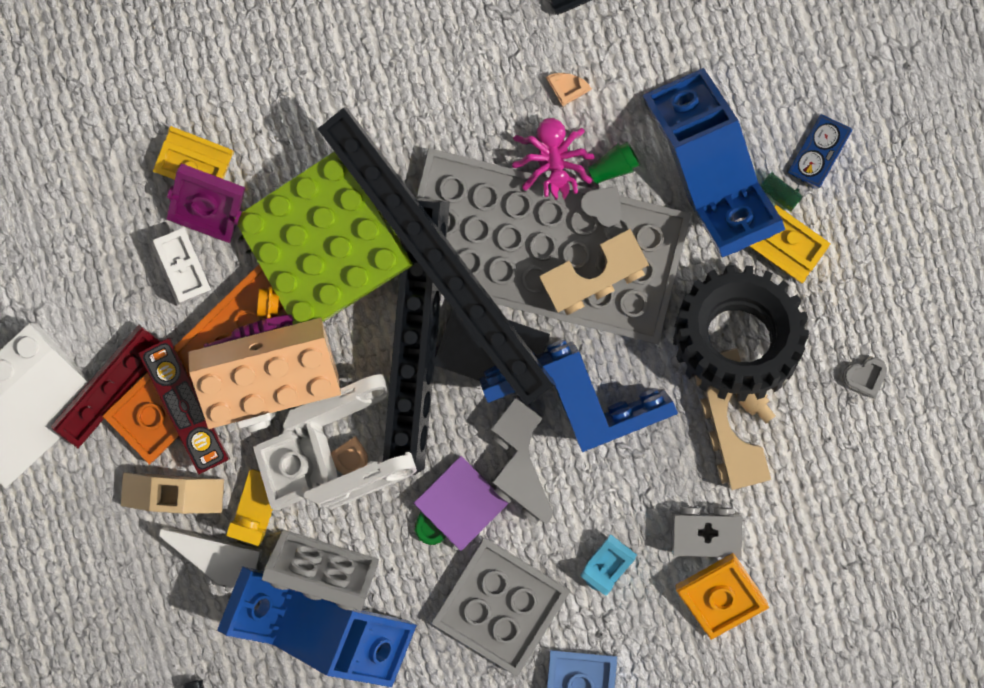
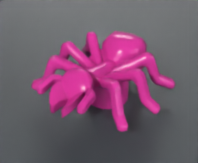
M547 118L537 128V139L534 136L524 138L515 135L513 137L514 141L524 145L532 144L539 150L538 154H528L523 159L512 163L513 168L522 167L530 161H538L541 166L522 185V189L527 191L542 173L551 171L548 180L543 184L544 197H548V185H550L551 193L555 200L558 199V191L562 193L563 199H566L570 190L569 182L572 184L573 193L577 194V182L574 178L569 177L566 171L563 170L564 168L577 171L580 178L590 184L592 178L586 174L583 166L564 161L576 156H582L586 160H593L595 158L593 153H587L583 148L568 152V146L575 139L582 136L585 130L579 128L577 131H573L564 141L566 135L565 126L555 118Z

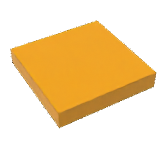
M734 553L675 585L677 593L711 640L769 609L767 600Z

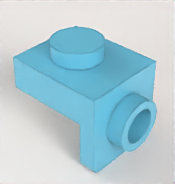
M610 534L587 561L580 576L589 587L607 596L615 582L634 562L637 554Z

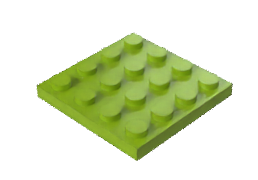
M332 152L243 211L237 225L273 290L279 296V300L287 315H292L294 319L293 325L317 318H322V321L325 322L413 266L392 227L335 152Z

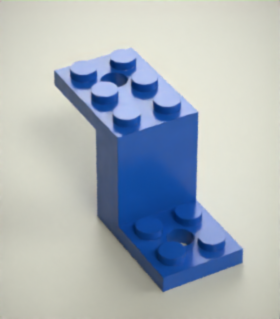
M704 68L643 95L647 108L668 141L687 199L722 258L786 230L782 218L758 183L739 120ZM745 218L742 221L735 222L737 219Z
M566 340L554 342L547 346L548 351L535 356L556 383L554 385L582 453L678 414L675 404L665 390L658 391L657 388L641 393L639 395L640 399L627 404L626 401L615 403L608 407L609 412L603 413L580 352L573 341L569 343ZM496 366L484 372L485 376L479 378L487 403L515 392Z
M242 566L217 631L230 637L272 644L326 676L393 687L416 629V624L408 620L364 610H345L331 601L309 599L302 592L292 589H277L271 586L269 582L262 580L264 571ZM261 600L258 609L254 610L256 604Z

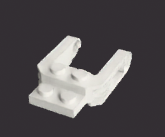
M378 374L366 377L341 388V395L304 404L290 410L283 424L284 431L281 435L253 446L271 509L277 511L303 499H308L332 510L408 478L417 471L412 454L406 452L405 455L391 458L382 463L376 461L338 477L326 435L321 430L327 424L387 399L390 384L386 375Z

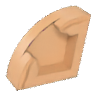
M554 73L546 77L562 107L592 90L584 79L573 74Z

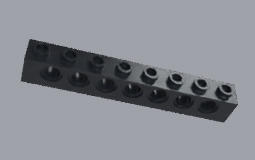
M416 198L446 238L450 201ZM403 243L402 246L413 266L400 273L382 462L410 452L417 469L413 475H416L425 469L441 292Z

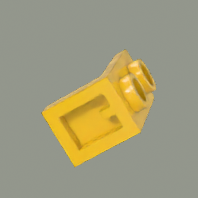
M255 469L249 471L235 518L230 523L226 534L228 537L257 546L263 542L273 511L269 504L260 471Z

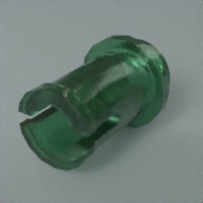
M772 171L760 185L766 194L783 206L781 209H787L789 212H792L803 198L798 193L800 189L794 190Z

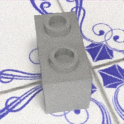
M680 507V513L672 512L671 553L673 556L726 557L734 553L737 558H742L743 517L740 514H734V508L717 507L714 508V513H700V507ZM705 523H709V526L715 530V533L709 534L707 540L698 533V529H704Z

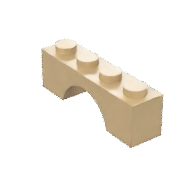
M737 348L719 352L725 358L741 362ZM694 376L696 386H700L702 380ZM710 386L706 392L704 391L705 398L700 399L704 418H711L714 431H710L708 434L713 451L719 450L722 463L717 464V470L721 483H727L729 489L735 490L770 481L771 476L763 447L743 442L734 434L729 425L727 408L733 393H727L726 398L721 399L717 397L719 390Z

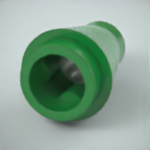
M627 141L622 145L618 142L587 168L594 182L599 184L606 180L633 173L634 168L640 166V163Z

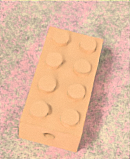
M322 318L188 352L189 373L208 429L341 395L339 376Z

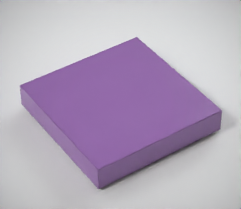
M460 456L413 504L459 551H462L509 503L494 492L495 489Z

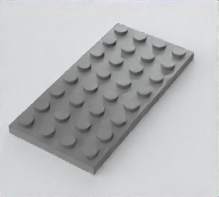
M429 148L417 198L450 201L446 239L495 304L659 345L691 213L619 195L622 218L617 225L604 227L597 221L596 217L586 215L581 209L582 197L587 192L596 189L577 185L578 193L574 194L572 184L569 183L570 190L566 199H563L562 193L558 191V199L555 200L552 196L550 185H548L549 195L544 197L543 184L548 180L547 177L539 176L534 184L527 191H524L522 185L530 178L531 173ZM631 229L649 266L643 268L645 275L629 284L626 283L625 279L612 284L615 291L598 300L594 294L582 300L585 307L569 315H566L564 310L557 313L539 276L570 260L575 272L579 276L586 279L596 278L602 273L605 266V259L598 245Z

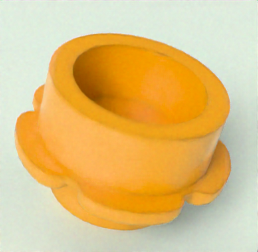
M269 287V290L259 289L257 316L270 318L271 314H278L279 296L276 293H272V287Z

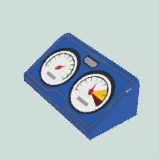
M820 114L790 167L788 174L815 189H819L853 129Z

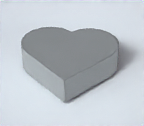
M613 186L587 192L581 199L582 211L590 217H596L597 221L604 227L617 225L622 218L618 187Z
M869 357L863 360L861 364L855 363L847 366L843 371V381L849 388L876 399L885 379L887 367L880 358Z

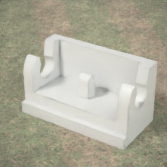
M185 228L152 241V249L177 306L195 297H200L211 290Z

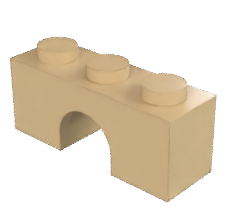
M631 229L598 245L604 256L605 266L602 273L596 278L586 279L579 276L575 272L570 260L539 276L557 313L564 310L566 315H569L585 307L582 300L594 294L598 300L615 291L612 284L622 279H625L626 283L629 284L645 275L643 268L649 266Z

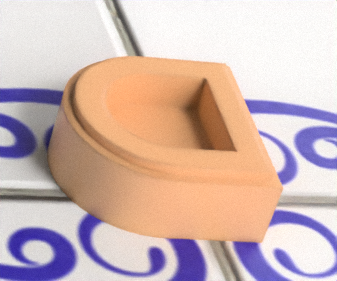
M357 436L331 452L336 469L343 475L362 468L368 463L367 452Z

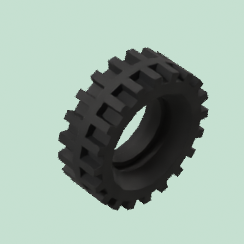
M734 265L726 266L724 273L721 275L712 270L707 273L704 282L698 279L693 284L690 293H686L674 326L676 329L673 336V345L678 346L676 355L678 363L685 362L687 365L685 374L689 379L694 376L701 379L702 382L699 388L705 392L710 386L718 389L717 397L725 399L727 393L737 394V401H745L748 394H755L758 400L764 398L770 389H773L774 392L778 391L784 381L792 377L803 355L804 347L809 337V330L805 329V324L808 320L807 312L799 311L798 307L801 299L798 294L789 297L786 293L789 287L788 283L784 280L779 285L770 281L773 273L765 270L763 277L753 274L754 266L746 265L743 273H735ZM740 310L752 314L762 321L769 331V349L761 358L752 362H737L725 358L714 349L709 340L708 328L710 322L718 314L725 311Z

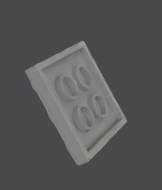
M283 530L265 567L262 580L269 582L271 586L277 589H292L302 592L309 599H324L336 603L338 607L345 610L357 609L362 611L379 559Z
M484 537L431 624L518 677L570 593V589Z

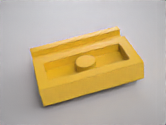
M169 127L166 140H164L153 172L175 180L176 172L182 163L216 177L225 178L230 160L235 152L234 150L175 127Z
M774 205L783 220L786 230L748 247L800 284H803L831 243L779 206Z

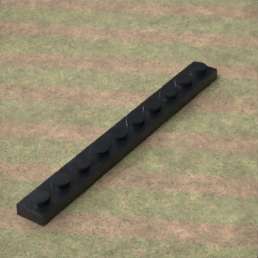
M343 107L321 125L318 131L526 406L554 386L556 384L350 110L347 107Z

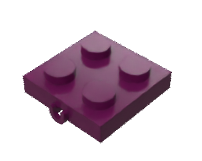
M181 163L176 172L174 186H171L167 195V199L170 200L167 220L230 243L242 214L240 208L245 187Z

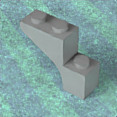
M515 397L491 427V430L496 433L492 438L507 451L511 446L516 449L511 458L493 479V483L497 486L494 492L508 503H511L513 499L524 507L521 513L535 524L539 520L547 524L552 518L553 511L529 455V444L532 434L543 418Z

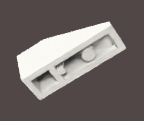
M167 526L160 529L159 536L217 584L225 585V591L232 593L242 566L259 569L263 548Z

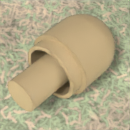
M748 394L745 401H738L747 413L749 412L752 416L757 413L765 424L776 416L767 405L770 402L767 394L764 398L758 400L755 394Z

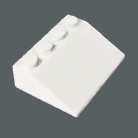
M29 323L0 350V484L4 488H7L62 438L51 428V425L90 381L38 323Z

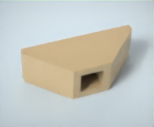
M123 472L121 506L167 513H222L224 479Z

